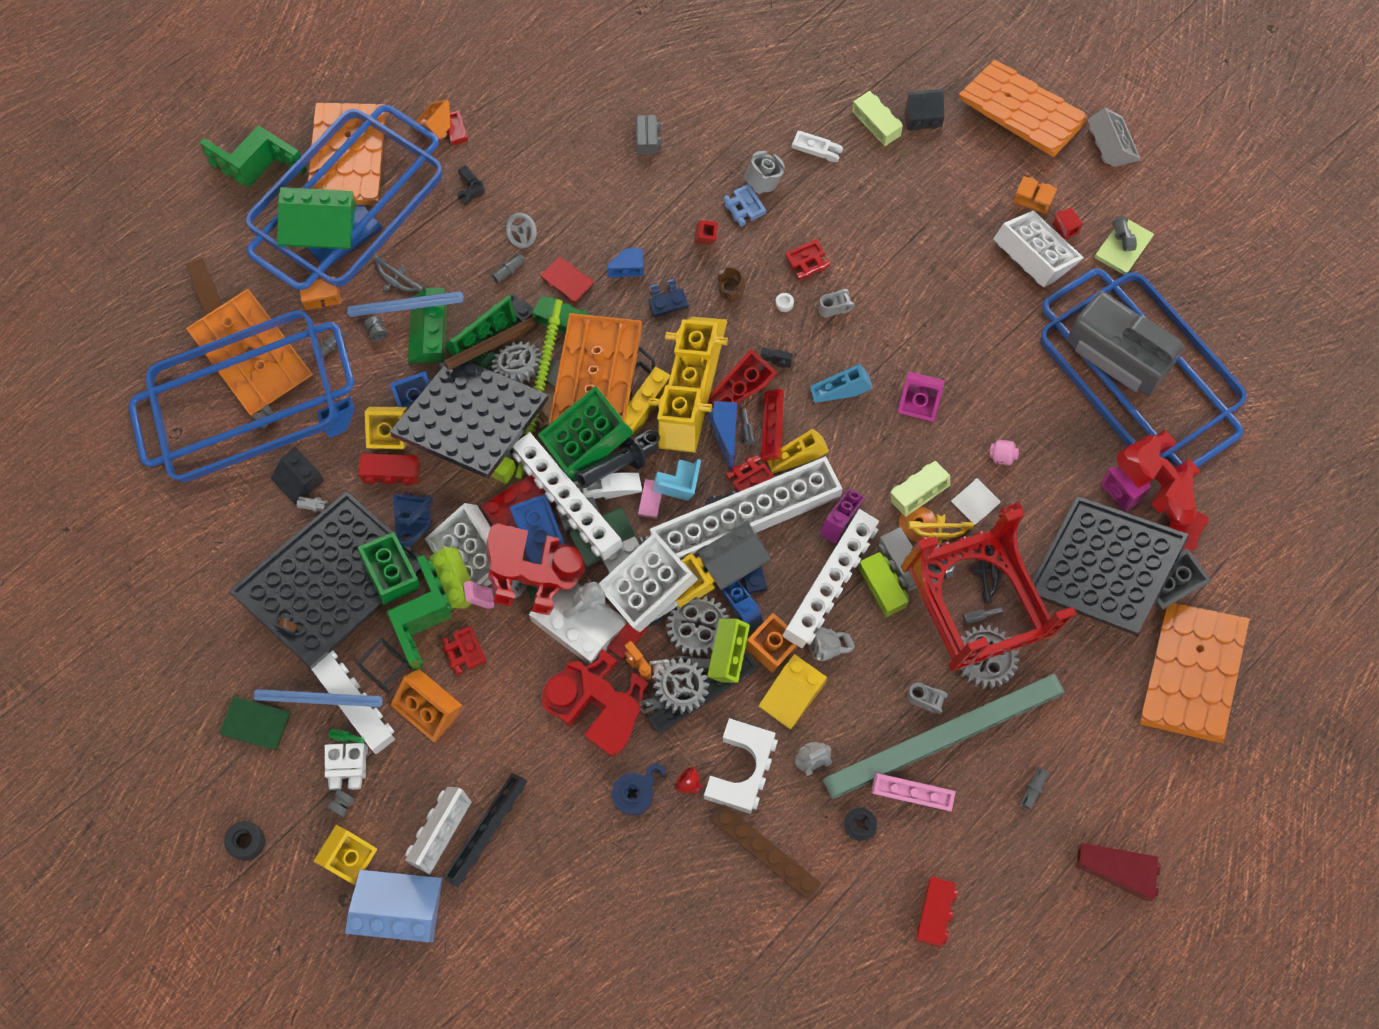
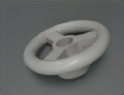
M520 212L510 216L506 223L507 237L518 248L531 246L537 234L536 225L532 218ZM517 218L525 219L524 223L518 226L512 224ZM511 230L520 236L521 243L514 239Z

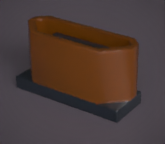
M281 618L275 627L290 635H294L298 625Z

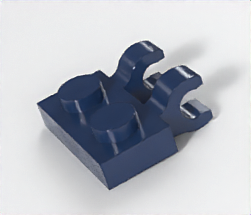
M674 278L667 279L670 293L660 295L657 283L650 285L653 298L649 299V304L654 318L689 308L684 290L677 289Z

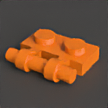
M632 641L625 645L626 653L624 654L626 661L632 669L635 667L639 671L641 678L648 682L652 678L651 667Z

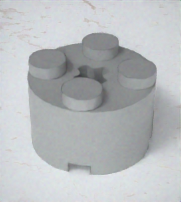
M767 151L754 153L743 175L747 183L759 194L775 190L785 169L783 161L775 154L773 156L768 155Z

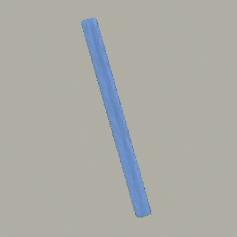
M459 291L355 305L347 308V314L350 317L461 303L463 302L464 295Z
M258 689L254 691V699L261 701L381 707L383 700L381 696Z

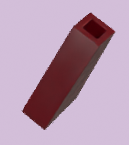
M1085 843L1078 846L1077 868L1145 901L1150 902L1158 896L1159 884H1156L1157 876L1160 874L1161 864L1158 863L1157 856Z

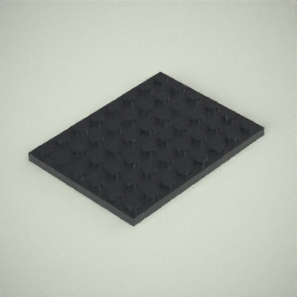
M346 491L231 588L229 592L302 662L312 669L383 606L360 559L358 547L388 535L393 531ZM410 546L402 547L417 575L422 571L417 560L420 555ZM281 618L295 623L298 627L294 635H290L277 629L275 625L278 624Z

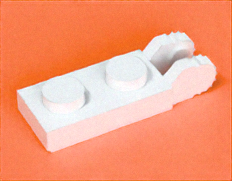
M802 131L797 132L792 143L793 149L826 158L832 162H838L840 157L835 153L839 154L843 151V147L839 144Z

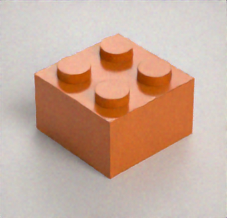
M774 613L747 639L745 647L748 652L772 673L797 647V645L782 636L788 625Z

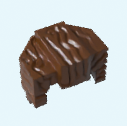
M728 265L725 267L726 269L718 272L719 292L723 299L728 298L730 303L742 298L745 290V279L739 268Z

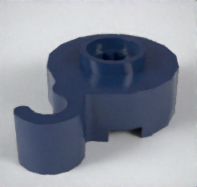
M653 764L649 766L645 776L630 773L620 777L615 782L612 790V798L617 810L623 815L640 816L647 812L653 800L652 788L654 786V779L652 774L659 772L663 778L666 777L664 767L659 764ZM637 791V798L633 799L631 797L629 799V792Z

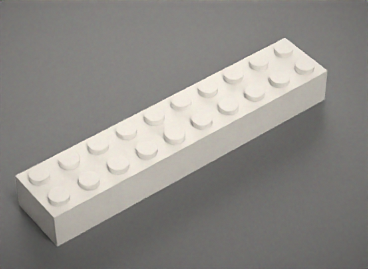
M825 456L650 529V536L656 532L681 560L691 553L695 557H699V550L746 521L752 525L756 532H759L841 498L842 487Z

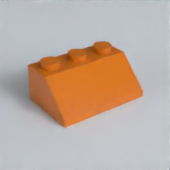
M417 669L404 676L390 706L430 740L435 742L454 722L463 705L420 669Z

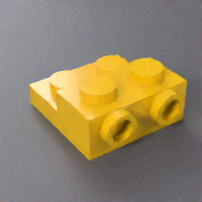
M692 553L683 558L682 561L698 580L676 599L679 607H682L695 597L701 598L715 588L712 584L715 582L709 571L706 573L703 569L705 567L703 560L700 556L695 557Z

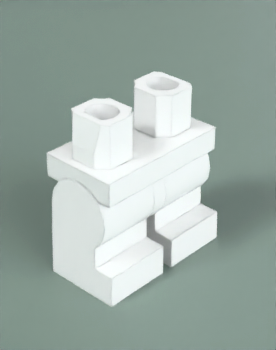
M354 743L346 744V746L344 744L325 745V777L328 779L330 790H342L343 779H349V789H361L362 779H366V755H368V746L366 744Z

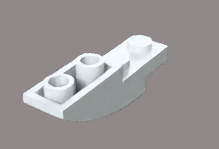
M612 473L587 488L581 487L578 481L573 482L586 499L591 497L594 499L601 497L610 499L642 492L639 473Z

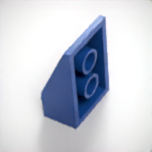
M427 371L390 383L398 407H407L408 410L431 382Z
M714 401V408L710 412V427H713V435L729 470H731V467L734 466L737 403Z

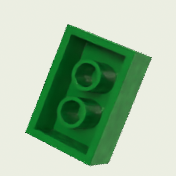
M395 532L358 547L360 559L383 605L420 590L418 578Z

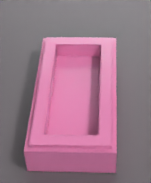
M645 479L638 512L639 517L657 519L662 494L653 492L654 480Z
M472 581L464 582L467 602L487 609L494 607L491 588Z

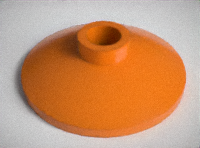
M923 506L906 517L901 514L899 518V527H901L907 539L913 542H917L922 536L918 535L913 529H908V521L920 519L922 523H937L933 512ZM920 528L919 530L931 533L936 532L937 528Z

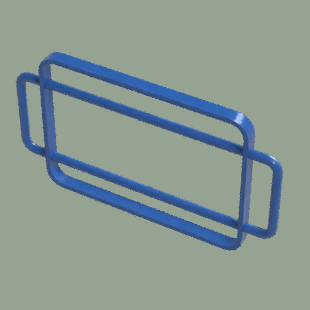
M390 105L379 106L370 116L358 109L345 111L249 211L246 221L250 231L256 237L247 247L248 257L297 290L308 289L318 278L332 286L341 287L346 285L441 181L443 176L441 164L436 158L431 156L439 145L437 135ZM383 112H389L430 138L432 143L423 151L376 119ZM359 118L364 122L302 187L303 189H311L370 125L419 157L353 228L352 240L425 161L437 168L438 171L347 273L340 278H331L323 272L344 249H334L320 266L316 268L286 247L278 246L277 241L268 236L278 225V214L262 231L253 226V221L280 193V187L284 188L348 120ZM263 240L312 274L305 282L298 283L255 254L254 249Z
M1099 268L1091 269L1043 301L1042 311L1051 321L1044 327L1040 337L1043 348L1127 446L1136 442L1046 337V333L1056 327L1068 341L1070 332L1062 323L1083 310L1097 293L1058 318L1050 310L1049 305L1093 276H1100L1108 285L1099 292L1108 294L1114 291L1129 309L1146 317L1119 287L1128 281H1134L1141 285L1239 396V403L1227 409L1180 356L1177 364L1221 412V415L1163 452L1160 456L1164 459L1168 457L1175 466H1178L1182 461L1175 455V452L1225 418L1234 427L1235 433L1193 461L1197 468L1242 437L1243 427L1232 413L1237 411L1246 400L1244 387L1143 275L1128 273L1114 281L1104 270ZM1081 356L1148 435H1157V432L1106 373Z
M296 310L152 365L146 374L148 390L136 394L129 402V413L139 459L142 464L148 467L165 463L166 471L170 477L179 482H188L329 429L334 425L338 417L334 399L346 395L354 386V377L339 326L333 322H325L314 326L312 319L305 312ZM299 318L306 319L307 330L155 387L156 375L164 369ZM328 329L334 332L347 381L343 388L335 391L331 390L317 333ZM309 336L311 337L325 390L324 395L170 452L157 394ZM150 397L162 450V456L151 460L147 458L136 409L137 403ZM328 401L330 413L328 418L322 423L183 475H176L174 471L173 459Z

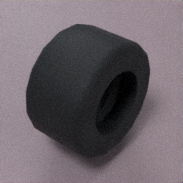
M240 821L233 824L227 830L224 845L226 851L231 856L241 861H250L262 853L266 838L264 832L257 825L249 821ZM249 833L252 836V842L247 848L241 849L238 846V840L243 834Z

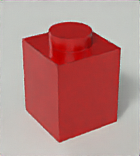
M1072 207L1057 212L1053 221L1054 227L1064 240L1078 234L1083 225Z
M700 220L695 227L694 243L712 245L717 239L718 222Z

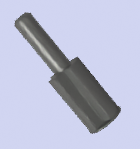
M742 409L744 445L750 446L755 444L752 424H749L747 410Z
M1001 607L987 611L980 609L963 613L962 617L965 625L983 621L987 616L1002 613L1003 609Z

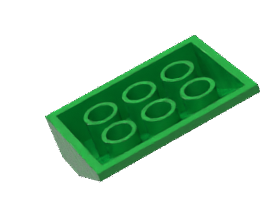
M280 187L277 245L351 249L357 203L353 191Z
M508 295L497 305H493L483 316H479L469 327H465L460 334L450 339L445 345L448 355L450 357L517 325L511 297Z
M595 386L541 431L538 436L566 474L576 482V474L605 458L630 437L634 431L598 387Z

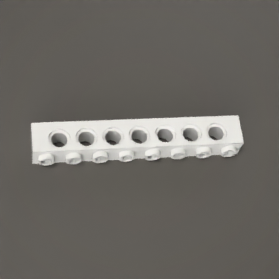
M528 433L512 447L514 459L524 465L523 469L529 476L532 475L535 478L534 482L538 488H543L546 491L545 495L549 501H554L558 505L556 506L557 510L562 516L566 515L569 518L570 526L580 531L581 539L585 543H590L592 546L591 550L597 557L600 555L605 561L623 547L621 538L531 433ZM564 495H569L567 498H561ZM576 508L580 509L577 512H573V510ZM586 522H592L590 525H584ZM599 535L603 536L601 539H595Z
M861 509L858 510L782 635L784 638L800 648H803L806 643L811 644L816 636L813 633L815 628L819 629L825 621L822 616L825 612H830L834 605L831 601L834 597L838 598L843 590L840 587L841 584L848 582L852 575L849 572L852 567L856 568L861 560L858 557L861 552L864 554L870 545L867 542L869 537L873 539L879 530L876 528L879 520ZM839 561L843 562L845 566H842ZM830 576H833L836 581H833ZM820 591H824L827 596L822 595ZM811 606L816 607L818 612L814 611ZM802 622L808 623L809 627H805Z

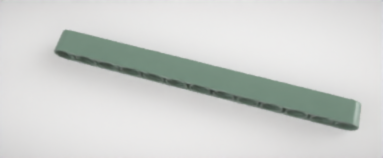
M1055 674L1050 675L824 778L823 782L831 799L838 798L873 782L875 773L883 775L893 773L1064 694L1065 691Z

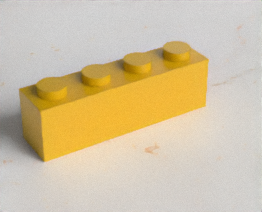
M656 366L627 407L625 421L634 431L631 435L634 438L657 407L648 405L649 398L660 399L664 393L665 386L669 384L671 375Z

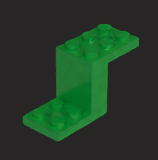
M259 125L231 155L205 138L200 142L203 149L202 153L208 158L207 162L210 166L219 168L225 176L233 177L239 185L244 184L248 188L275 160L280 164L284 163L290 169L301 158L297 149ZM304 166L299 171L301 175H304L307 171L306 167Z
M424 555L418 557L417 560L431 592L387 611L406 658L414 671L417 669L423 671L421 665L424 664V661L416 648L417 645L412 635L452 618L450 611L453 610L431 559L427 561Z

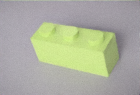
M871 91L853 101L852 112L884 146L901 136L903 127L901 121L896 119L891 114L889 108L885 107Z
M934 461L930 465L924 466L917 474L911 475L901 485L895 486L890 492L891 503L906 517L951 486L950 474Z

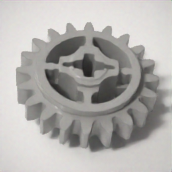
M520 341L518 345L513 342L510 347L506 345L505 350L500 349V354H495L496 359L492 360V369L495 373L523 384V380L530 381L529 377H536L535 372L540 370L538 366H541L539 361H542L540 358L542 354L535 344L530 346V343L527 342L523 345L522 341Z
M680 657L678 663L671 659L670 665L665 662L663 665L664 669L659 668L657 671L659 675L654 677L657 683L653 685V688L659 690L654 695L661 696L659 703L666 702L665 709L672 706V713L679 708L680 713L683 714L686 708L691 713L693 707L698 709L700 707L699 703H704L705 698L703 696H707L709 693L707 690H704L709 687V683L704 682L708 677L707 675H701L704 670L703 668L696 669L697 662L691 666L690 659L683 663V659ZM674 672H685V674H683V675H677V674L673 675V674H671V673H674ZM691 678L695 681L696 691L693 689L694 686L691 683ZM666 680L669 682V686L672 689L671 694L667 690ZM680 683L684 684L682 689L678 687ZM680 696L691 697L688 700L677 699Z

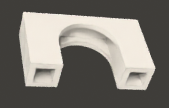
M729 718L723 735V742L749 751L755 759L756 769L748 780L740 783H732L710 776L704 799L721 805L725 804L727 807L751 814L752 809H757L760 798L756 796L759 789L763 790L766 778H763L765 770L769 771L772 759L769 758L771 751L775 752L777 746L776 733Z

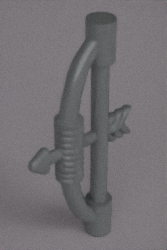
M374 256L373 261L376 262L378 272L389 283L384 285V291L390 290L391 285L396 289L411 293L421 292L425 289L417 282H413L403 275L409 269L404 268L403 264L397 271L380 256ZM381 266L386 267L396 276L393 278L390 275L386 274L381 268ZM398 277L410 284L412 288L401 285L397 281Z

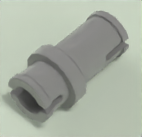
M300 496L299 500H297V508L313 510L315 513L322 512L329 506L328 501H323L321 498L311 499Z

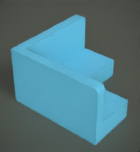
M679 459L675 476L657 472L653 492L689 501L695 493L701 460L697 459L695 463Z

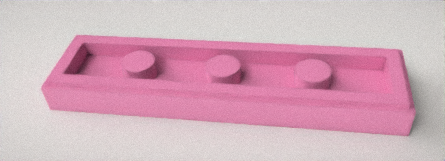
M875 773L871 793L952 812L956 791Z

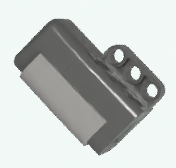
M1105 292L1097 293L1075 320L1068 336V342L1076 348L1075 352L1134 392L1139 390L1148 397L1153 394L1169 374L1186 347L1178 338L1146 317L1135 313Z

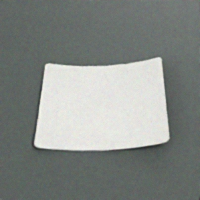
M975 479L967 488L951 500L974 525L1000 504V500L979 479Z

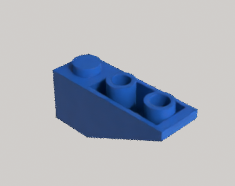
M739 580L721 590L737 619L750 625L749 631L764 623L760 608Z

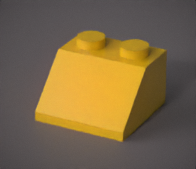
M336 825L313 862L356 885L359 871L366 869L377 848L348 830Z

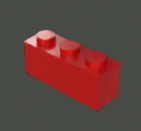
M361 454L358 475L362 482L366 484L380 482L386 485L402 483L403 485L410 486L412 484H419L421 462L418 456Z
M933 876L929 878L916 933V942L937 948L942 947L943 943H947L949 931H946L947 922L951 923L954 912L950 910L951 904L956 902L958 890L955 889L956 883Z

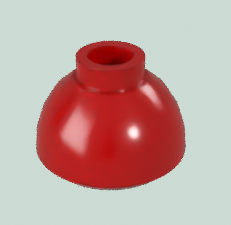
M694 767L687 768L675 783V790L686 794L693 793L695 795L702 788L699 774Z

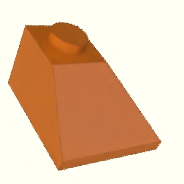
M447 99L432 102L416 120V122L436 134L439 140L447 135L446 131L450 128V106Z

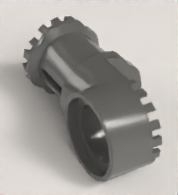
M1120 216V218H1114L1111 223L1115 227V238L1122 240V248L1125 252L1135 251L1137 240L1136 236L1128 229V217Z

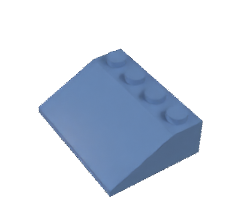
M360 870L348 911L345 934L434 942L442 878Z

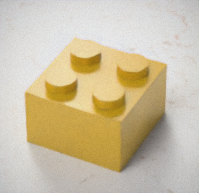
M368 407L365 410L366 448L404 449L407 443L391 437L390 431L406 413L407 407Z

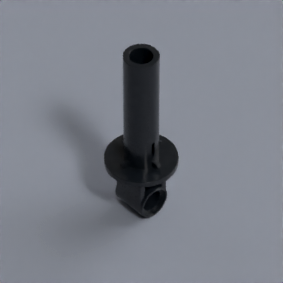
M648 430L636 438L628 437L620 444V450L578 472L576 479L579 485L587 488L628 464L635 469H641L645 465L646 458L656 453L660 441L659 433L654 430Z

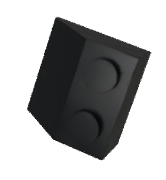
M934 89L908 92L905 109L908 131L942 127L945 117L944 90Z
M296 447L280 459L271 477V480L295 505L300 496L305 497L324 481L320 472Z

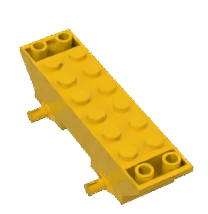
M690 317L688 320L682 319L677 333L666 332V340L676 341L674 350L676 356L669 384L665 386L664 393L660 399L649 398L648 400L649 406H659L657 419L659 421L660 449L696 453L705 412L712 411V404H708L721 346H727L728 338H724L727 325L726 319Z

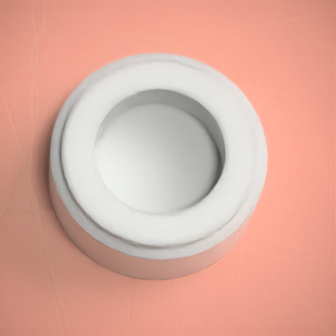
M788 293L779 294L776 297V308L781 312L790 311L794 305L793 297Z

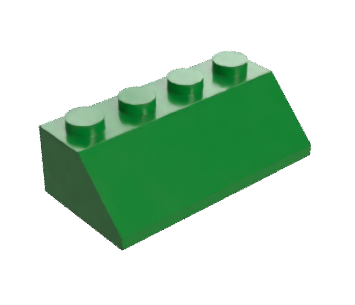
M426 288L411 298L445 294L446 291L445 288ZM448 304L411 309L408 364L444 362Z

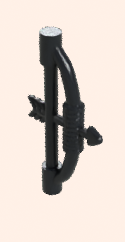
M987 545L985 550L988 556H992L993 552ZM980 560V566L972 567L974 569L973 575L982 574L984 604L992 603L991 598L997 591L999 572H1004L991 563L990 568H986L985 561ZM986 572H991V579L993 580L991 592L988 589Z

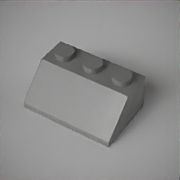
M1103 108L1088 119L1090 124L1089 130L1095 136V144L1101 150V158L1105 164L1108 163L1116 167L1141 160L1121 115Z

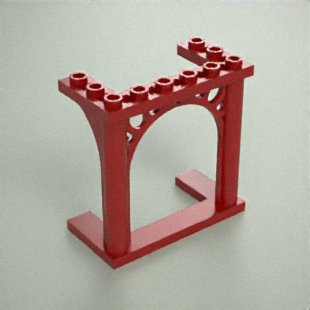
M1022 508L1015 511L1014 509L1005 511L1003 517L988 532L979 531L972 537L967 538V536H964L954 543H943L939 548H936L939 544L936 536L931 538L927 536L917 540V544L911 549V552L905 557L901 565L904 573L910 572L952 661L948 666L951 672L1052 637L1076 615L1074 608L1070 607L1056 612L1050 618L1022 562L1017 543L1018 523L1025 516ZM987 545L992 546L994 549L992 556L985 554V547ZM978 548H980V550H979L980 553H978V554L974 553V551H976ZM998 555H1000L999 559H1000L1002 562L997 561L996 558H997ZM966 559L984 560L997 566L1010 579L1035 630L989 645L986 637L964 645L942 597L941 585L946 571L953 564ZM944 560L947 561V564H945V565H943V564L941 563V562H943ZM928 565L937 566L940 569V573L935 574L928 569ZM933 579L937 580L936 584H933Z

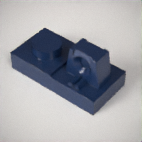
M762 566L744 576L749 594L767 590Z

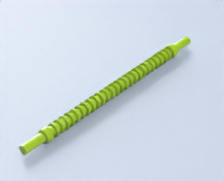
M559 299L555 300L552 317H549L548 320L550 324L547 326L549 330L546 331L548 335L545 336L544 350L541 352L543 356H540L542 361H539L541 366H538L540 370L537 371V381L534 382L536 386L533 387L541 392L545 390L543 388L546 385L544 381L547 380L545 376H548L546 371H549V361L552 360L550 356L553 355L551 351L554 350L552 346L555 345L553 341L556 340L554 336L557 335V326L560 324L559 315L563 301ZM536 417L527 427L526 432H524L523 435L526 436L528 433H531L534 436V427L537 426L535 422L538 421ZM521 462L517 466L515 475L517 479H523L524 465Z

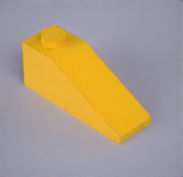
M811 429L782 447L781 459L767 462L772 473L775 474L812 462L828 453L829 450L823 437L817 431Z

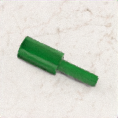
M333 728L329 732L330 740L350 743V741L364 743L365 741L364 737L354 736L349 731Z

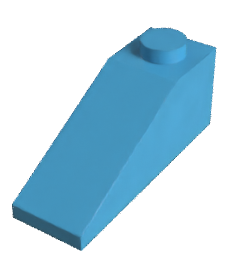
M861 364L810 386L815 403L855 397L873 389L869 374Z

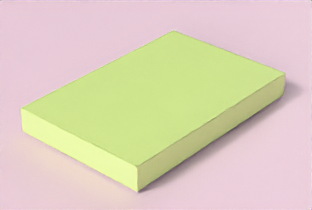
M1129 219L1127 225L1131 233L1136 236V250L1125 252L1122 248V240L1115 238L1116 231L1114 228L1094 257L1123 275L1129 272L1154 236L1152 232Z

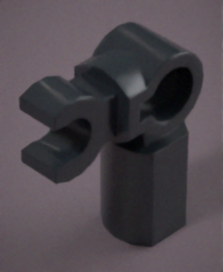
M467 165L458 170V174L469 186L466 191L462 190L457 194L459 199L466 197L462 200L465 206L471 202L472 198L482 196L485 193V187Z

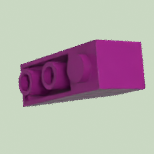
M849 488L826 518L820 536L837 544L865 500V497Z

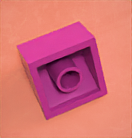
M908 372L898 413L934 422L945 380Z
M1115 467L1108 469L1100 483L1123 512H1127L1142 502L1152 487L1150 482L1137 488L1121 468Z

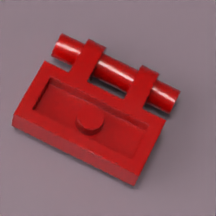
M817 239L785 253V258L793 271L798 268L801 269L800 272L796 273L798 280L811 277V274L825 271L827 267L831 266L829 259L822 261L821 258L825 257V251ZM814 261L816 265L808 268L807 264Z
M758 454L752 458H746L745 462L731 467V470L725 473L729 480L733 477L737 478L733 481V486L737 492L775 478L765 463L757 466L756 463L761 461ZM748 468L751 469L750 472L743 475V471H745Z
M472 626L453 633L455 641L451 643L448 637L441 640L443 652L447 654L450 660V668L454 670L456 676L463 673L461 666L465 663L470 670L487 662ZM457 648H459L462 653V656L459 658H457L454 652Z

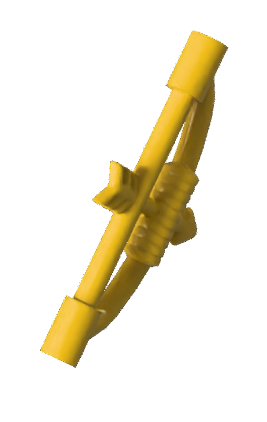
M937 514V523L908 521L907 527L908 529H913L922 537L927 536L931 538L936 536L939 544L942 545V540H950L962 536L968 530H973L974 523H945V514L943 516ZM920 528H939V533H938V532H937V533H936V532L926 533V532L921 531V530H919V529H920ZM942 528H960L961 531L952 534L942 533Z

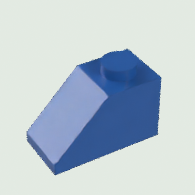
M632 247L624 249L607 265L608 278L644 276L643 248Z
M351 396L335 403L338 417L334 425L325 430L329 438L347 431L355 411ZM329 406L317 411L319 423L328 418L330 413Z

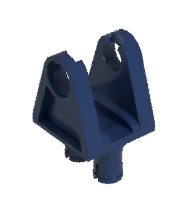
M405 492L403 495H393L395 531L402 547L412 546L431 528L430 506L433 503V498L430 495L427 498L426 494L422 497H415L410 492L409 494ZM403 536H410L407 540L401 539Z

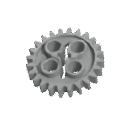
M705 595L703 600L696 597V600L692 599L682 607L676 606L677 611L671 610L672 616L667 617L670 623L666 624V627L670 630L667 633L668 637H672L670 639L671 644L676 643V650L682 647V654L689 651L690 657L693 656L694 652L697 653L698 658H700L702 652H704L706 657L709 650L713 652L719 619H729V615H725L726 608L721 609L720 602L715 605V598L708 601L707 595ZM694 612L696 616L689 618L687 614ZM713 616L715 617V620L712 622L706 621V618ZM685 630L691 631V634L688 636L682 635V632ZM705 634L711 636L708 640L701 639V636Z
M980 625L978 631L975 627H972L970 632L966 630L961 639L964 645L986 637L988 643L992 642L995 644L1011 637L1005 638V631L999 634L998 627L991 631L990 625L987 626L986 630ZM1012 650L1003 655L989 658L984 665L983 672H980L983 661L978 662V665H970L958 670L964 671L961 677L968 676L967 683L972 680L975 681L974 687L979 683L982 684V689H985L987 684H989L990 689H993L995 683L998 687H1001L1002 681L1007 683L1009 678L1014 676L1013 671L1018 669L1015 664L1019 662V659L1015 658V656L1018 655L1019 651ZM988 666L994 667L997 673L991 672Z

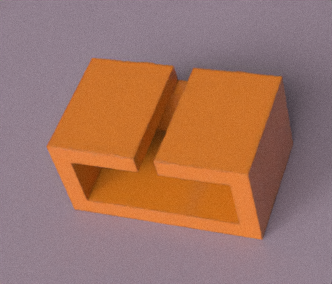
M1023 176L1013 202L1047 215L1057 188L1050 184H1038L1039 181H1036L1034 178Z
M317 279L308 289L300 290L301 302L305 310L321 308V300H324L325 307L341 304L339 287L332 286L322 279Z

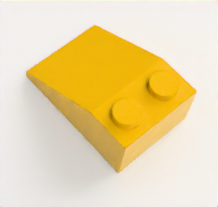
M794 654L758 707L791 730L826 684L827 677Z

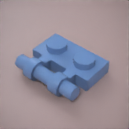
M749 184L734 190V198L730 199L728 195L723 197L726 209L730 210L733 220L738 222L740 227L746 224L743 219L747 216L750 221H753L766 214L765 207ZM739 204L742 207V210L738 211V209L736 208V206Z

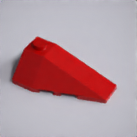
M750 349L710 393L708 404H712V408H714V401L735 402L738 404L765 388L778 372Z

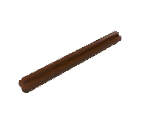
M531 317L444 360V366L451 370L537 327V321Z

